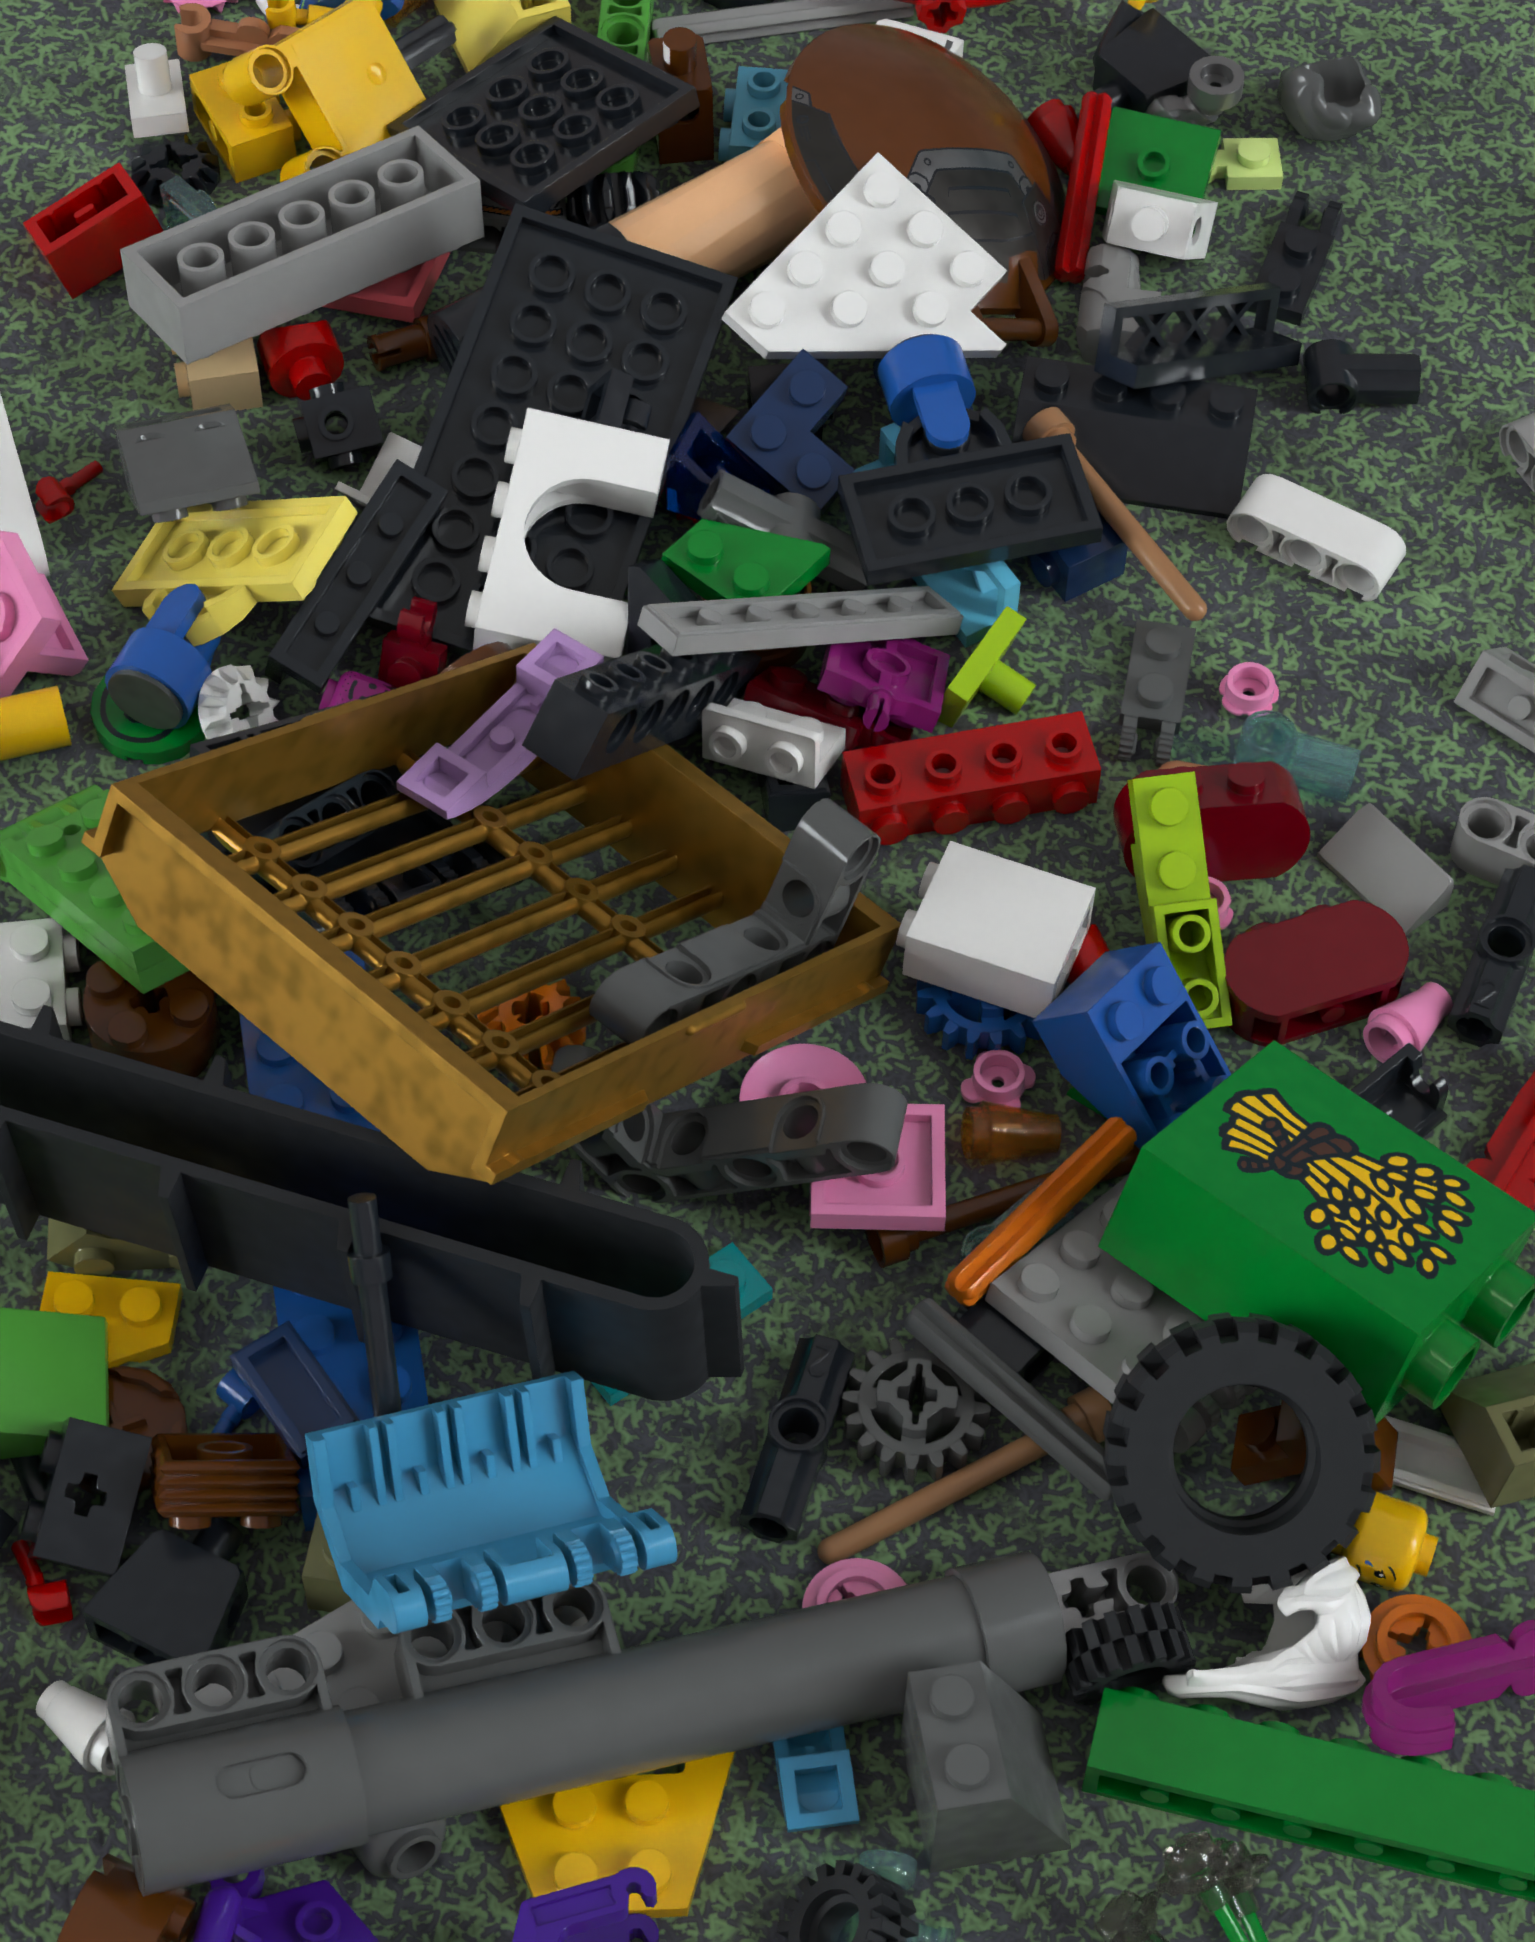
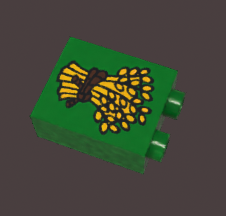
M1275 1040L1141 1147L1098 1245L1099 1248L1205 1321L1208 1320V1315L1229 1312L1232 1317H1248L1249 1313L1270 1316L1276 1322L1287 1326L1292 1324L1307 1332L1312 1338L1332 1352L1351 1372L1363 1389L1361 1393L1367 1405L1373 1411L1376 1424L1408 1393L1431 1409L1438 1408L1451 1394L1468 1370L1479 1350L1481 1340L1493 1348H1497L1516 1327L1535 1297V1277L1516 1265L1535 1228V1212Z

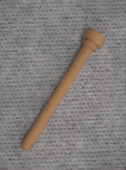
M1049 407L1035 414L1026 424L1022 434L1024 441L1070 433L1073 443L1076 445L1075 427L1058 407ZM1075 446L1098 512L1184 616L1191 621H1199L1204 618L1207 613L1205 601Z
M1091 1386L1068 1397V1405L1060 1409V1411L1098 1444L1105 1441L1103 1427L1106 1411H1111L1112 1409L1109 1401ZM1024 1435L823 1539L818 1545V1557L823 1563L828 1565L847 1559L1048 1455V1453L1030 1437Z

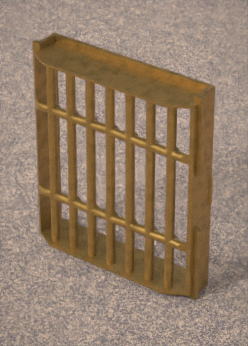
M535 643L364 700L357 699L306 716L301 721L111 784L98 827L84 831L81 842L99 858L101 857L137 926L428 1171L484 1181L493 1185L644 1111L648 1104L748 1055L756 1056L884 993L890 983L880 974L895 944L901 923L859 892L833 949L629 1045L623 1041L557 1073L550 1070H539L522 1055L597 1022L598 1020L589 1013V1006L594 994L508 1033L501 1030H490L474 1017L477 1014L618 952L624 951L635 961L665 952L652 942L650 938L698 917H702L714 928L748 917L761 908L783 862L782 858L791 839L667 744L577 780L571 779L537 756L517 776L521 775L541 791L540 793L498 809L491 806L478 805L472 810L455 817L461 822L459 824L319 877L299 874L286 862L428 810V808L400 792L274 839L253 836L236 822L342 784L352 777L372 769L381 770L396 765L403 775L420 759L418 756L425 754L436 742L444 747L453 744L517 682L516 665L537 646ZM563 810L586 827L543 845L531 841L526 842L512 831ZM212 830L218 841L233 854L224 855L200 834ZM483 841L507 858L366 915L346 912L332 901ZM608 845L631 862L626 866L589 881L582 878H571L557 867ZM257 873L279 892L272 894L252 878L251 875ZM529 877L553 895L413 954L404 951H394L379 939ZM652 881H656L677 898V900L635 918L629 915H618L603 903ZM305 912L326 931L319 933L297 914ZM574 914L580 916L600 932L461 993L441 990L427 978L429 975ZM351 950L374 970L365 971L344 952ZM400 990L422 1009L415 1012L391 991ZM446 1028L467 1045L470 1050L464 1052L440 1031ZM495 1068L520 1090L512 1092L488 1071Z

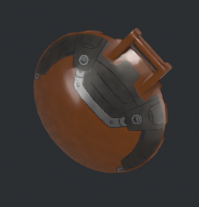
M852 24L834 28L814 38L798 54L786 74L784 81L788 83L786 100L780 105V119L784 143L791 165L816 211L820 213L879 152L1007 270L1003 278L971 312L1002 341H1026L1032 347L1052 346L1057 340L1059 326L1045 290L1056 279L1054 276V266L1066 196L1057 169L1046 147L1023 113L994 82L965 59L944 46L907 30L877 24ZM982 315H1015L1016 318H983Z

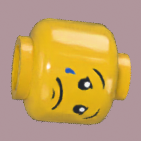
M1375 1491L1376 1495L1370 1512L1361 1511L1354 1524L1359 1533L1346 1549L1338 1544L1331 1553L1345 1556L1349 1565L1356 1568L1360 1574L1359 1581L1391 1592H1399L1408 1586L1413 1573L1427 1577L1439 1537L1426 1533L1428 1515L1423 1507Z

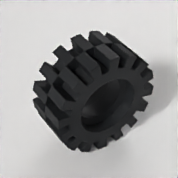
M1152 1602L1144 1608H1140L1138 1604L1128 1606L1124 1612L1117 1614L1113 1610L1104 1613V1618L1099 1620L1091 1618L1081 1623L1082 1628H1071L1065 1634L1067 1644L1065 1676L1072 1699L1078 1704L1084 1702V1705H1094L1102 1699L1104 1687L1114 1690L1124 1687H1137L1152 1692L1159 1689L1158 1685L1162 1684L1165 1675L1186 1674L1191 1670V1667L1196 1665L1178 1606L1174 1607L1173 1603L1167 1602L1160 1605V1602Z
M836 1860L835 1868L826 1863L815 1868L818 1882L805 1876L797 1884L804 1895L800 1900L789 1896L784 1905V1908L793 1912L791 1920H779L777 1929L778 1934L788 1938L786 1942H837L843 1926L854 1914L859 1912L858 1928L852 1942H906V1939L909 1937L919 1936V1923L908 1918L917 1911L913 1901L904 1897L907 1892L901 1886L857 1862L853 1864L847 1860Z

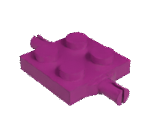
M913 638L827 644L817 689L828 693L835 701L841 704L865 707L863 724L867 729H870L875 718L873 730L875 732L886 729L890 720L904 728L916 727L932 733L941 714L950 655L923 645Z

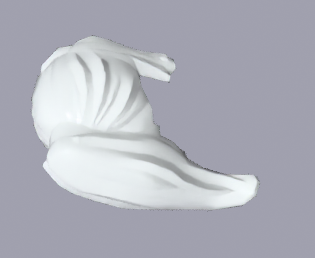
M1338 1555L1330 1559V1564L1313 1576L1309 1569L1291 1576L1293 1582L1291 1586L1272 1591L1269 1584L1252 1586L1251 1594L1241 1593L1244 1603L1273 1604L1274 1622L1266 1645L1261 1651H1252L1245 1657H1236L1234 1664L1224 1668L1210 1670L1191 1669L1186 1674L1165 1675L1162 1683L1168 1695L1179 1699L1228 1698L1270 1709L1286 1711L1334 1703L1354 1693L1366 1681L1359 1670L1358 1652L1367 1642L1371 1623V1614L1365 1594L1357 1583L1360 1577L1357 1569L1349 1565L1345 1556Z

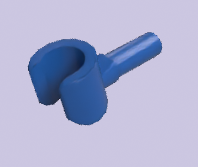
M234 1368L221 1379L217 1386L216 1394L228 1407L220 1415L221 1418L211 1433H231L242 1419H248L261 1408Z

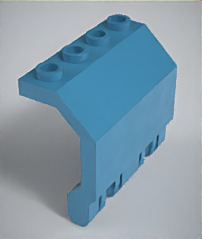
M574 1370L305 1433L314 1503L342 1589L377 1629L387 1627L393 1634H398L425 1627L428 1624V1619L432 1620L434 1624L449 1621L452 1618V1610L470 1605L478 1608V1611L484 1612L496 1609L498 1601L507 1606L566 1591L569 1588V1584H572V1587L575 1588L589 1585L593 1582V1574L612 1570L621 1577L636 1573L638 1571L637 1566L642 1570H648L675 1563L677 1560V1545L673 1530L661 1515L652 1508L629 1513L609 1495L591 1445L584 1380Z

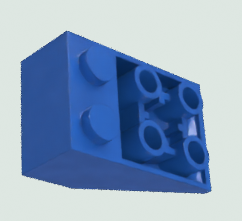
M1161 942L1103 953L1032 1021L1061 1075L1107 1119L1120 1117L1128 1126L1132 1127L1137 1134V1140L1134 1144L1140 1150L1144 1144L1231 1075Z

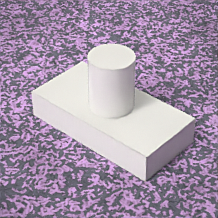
M147 43L138 46L133 51L135 64L125 65L134 138L189 132L179 59L168 60L166 47L158 43Z

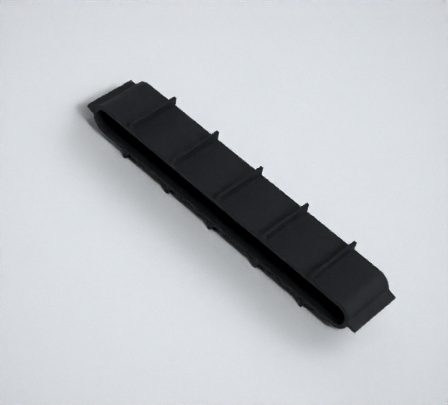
M43 1005L31 1030L0 1021V1203L6 1205L16 1235L20 1239H28L40 1215L176 1256L188 1290L197 1291L208 1266L349 1308L352 1310L359 1342L365 1343L358 1285L352 1284L349 1276L347 1253L353 1248L347 1199L351 1195L368 1192L376 1195L382 1244L390 1248L393 1277L387 1281V1291L392 1322L530 1363L532 1380L552 1376L555 1374V1371L564 1373L574 1370L583 1380L656 1401H670L686 1397L698 1390L709 1377H741L745 1368L738 1277L710 1269L706 1244L699 1233L687 1223L674 1217L585 1192L580 1160L570 1159L560 1184L520 1172L490 1185L484 1181L428 1171L381 1131L379 1132L235 1090L226 1057L216 1055L204 1080L64 1040L54 1009L47 1005Z

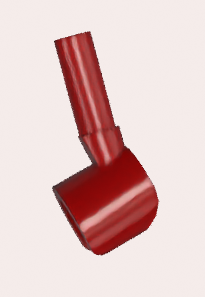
M94 460L60 482L51 476L43 477L38 481L35 493L40 500L37 501L35 508L47 523L51 524L73 512L75 503L70 495L103 472L101 464Z
M25 1540L14 1542L11 1550L26 1579L28 1599L32 1606L36 1623L40 1626H48L72 1621L73 1612L67 1580L45 1583L43 1572L37 1561L27 1558L30 1549L28 1542Z

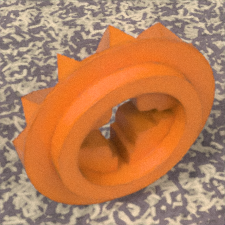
M1400 1595L1382 1602L1371 1612L1367 1642L1361 1648L1359 1657L1364 1658L1372 1681L1374 1673L1383 1663L1406 1655V1649L1398 1645L1397 1642L1409 1644L1414 1636L1419 1635L1422 1627L1428 1630L1425 1640H1427L1426 1650L1470 1640L1472 1636L1463 1619L1445 1603L1425 1595Z

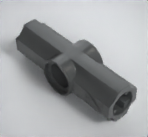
M722 469L711 479L700 501L697 515L701 516V518L825 544L831 548L830 564L817 576L846 591L863 590L867 586L852 535L820 520V508L812 499L805 495L791 492L773 496Z

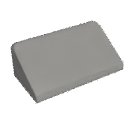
M1371 803L1359 809L1317 854V857L1362 900L1380 907L1396 919L1404 930L1405 935L1411 933L1449 904L1454 887V880Z

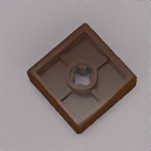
M157 1433L152 1438L151 1446L153 1451L150 1453L152 1465L149 1467L152 1478L149 1480L157 1511L164 1518H169V1526L173 1528L188 1530L204 1529L212 1525V1517H240V1525L244 1527L269 1529L281 1526L283 1516H293L300 1510L296 1499L300 1496L297 1485L301 1481L297 1471L301 1466L279 1433Z

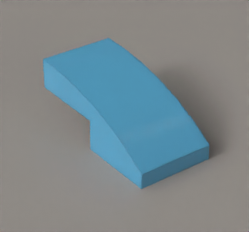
M843 1726L772 1743L787 1833L859 1823L850 1751L846 1749Z

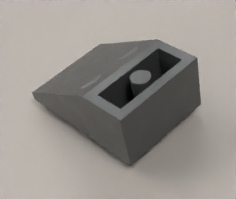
M230 403L113 425L128 496L139 515H151L153 523L185 518L189 516L187 507L211 504L212 511L240 508L248 505V495L261 493L236 411Z

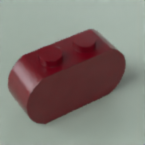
M1239 762L1236 764L1197 767L1180 766L1170 769L1146 770L1133 778L1195 771L1208 876L1221 882L1277 877L1291 869L1302 858L1308 848L1310 827L1296 782L1288 770L1275 762ZM1127 783L1116 798L1113 817L1126 867L1135 877L1131 844H1135Z
M1350 900L1334 906L1327 904L1317 905L1308 909L1301 916L1275 924L1262 922L1248 928L1244 933L1234 937L1224 957L1225 978L1233 1023L1229 1027L1243 1039L1266 1047L1273 1040L1282 1045L1368 1018L1373 1010L1396 1000L1409 957V945L1404 930L1396 919L1385 910L1371 903L1359 900Z

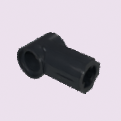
M1336 339L1321 340L1313 343L1303 354L1307 403L1310 410L1316 414H1321V409H1339V414H1345L1355 408L1357 403H1418L1421 378L1419 355L1354 353L1348 343Z

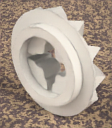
M230 664L214 670L203 683L198 698L199 720L207 740L279 721L274 717L273 709L280 701L268 696L269 679L255 677L251 665L233 666ZM243 705L249 708V717L239 720V718L231 719L230 713L236 712V708Z

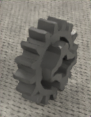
M897 1338L890 1340L889 1356L883 1358L879 1353L870 1349L866 1352L865 1356L866 1371L852 1368L849 1372L848 1389L850 1391L843 1392L841 1413L848 1416L844 1422V1435L846 1439L860 1438L857 1445V1458L860 1461L869 1459L874 1455L880 1458L879 1475L885 1477L893 1470L894 1466L904 1468L906 1483L913 1484L918 1469H927L932 1479L937 1481L942 1478L943 1463L948 1461L952 1466L960 1469L966 1466L967 1449L980 1451L982 1448L985 1432L982 1428L989 1425L991 1406L983 1403L986 1401L983 1396L936 1355L928 1352L927 1348L920 1341L916 1340L914 1350L905 1351ZM918 1392L920 1394L919 1405L922 1406V1412H919L918 1424L914 1425L909 1405L913 1403V1394ZM883 1430L888 1431L892 1435V1437L886 1434ZM940 1435H941V1436H944L943 1438H941V1439H939V1440H937V1441L932 1442L933 1440H935V1439H936L937 1437H939Z

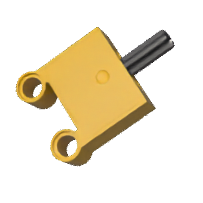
M349 0L274 45L265 44L233 58L224 70L223 84L232 100L243 106H254L280 94L283 96L312 150L289 159L283 165L280 173L281 183L310 171V166L315 169L391 137L387 125L426 100L411 70L452 46L457 40L454 33L457 29L454 23L449 22L444 15H436L394 41L372 0ZM253 65L262 74L263 86L255 79Z

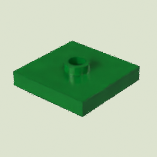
M1114 106L1109 122L1095 213L1106 216L1114 180L1204 199L1221 140V130Z

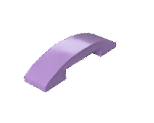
M554 628L516 665L517 682L448 749L436 742L396 781L397 790L447 820L460 816L482 804L511 782L537 757V755L523 747L522 744L554 680L604 663V656Z

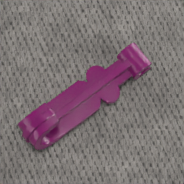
M1527 1620L1515 1627L1509 1635L1508 1642L1495 1633L1400 1656L1383 1663L1374 1673L1373 1680L1365 1687L1362 1699V1713L1366 1723L1369 1725V1736L1372 1743L1384 1751L1397 1755L1418 1756L1452 1749L1456 1728L1455 1712L1453 1709L1496 1699L1509 1686L1515 1694L1520 1696L1535 1694V1620Z

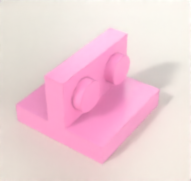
M0 531V698L12 695L27 671L41 674L74 676L79 674L89 661L45 574L37 572L18 533Z
M907 1104L895 1166L890 1170L875 1174L810 1182V1228L945 1231V1104Z

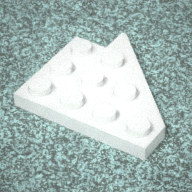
M877 152L725 311L722 320L764 359H794L802 349L806 350L815 359L883 358L890 349L901 341L922 334H938L953 338L960 344L965 358H996L1007 344L971 311L1003 278L1007 270Z

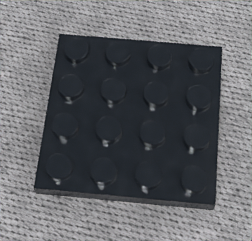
M554 16L388 124L387 129L392 137L419 125L480 179L481 194L510 211L513 210L515 203L545 213L552 205L577 188L590 183L595 176L620 159L633 154L638 147L660 132L676 125L681 118L698 108L700 104L696 87Z

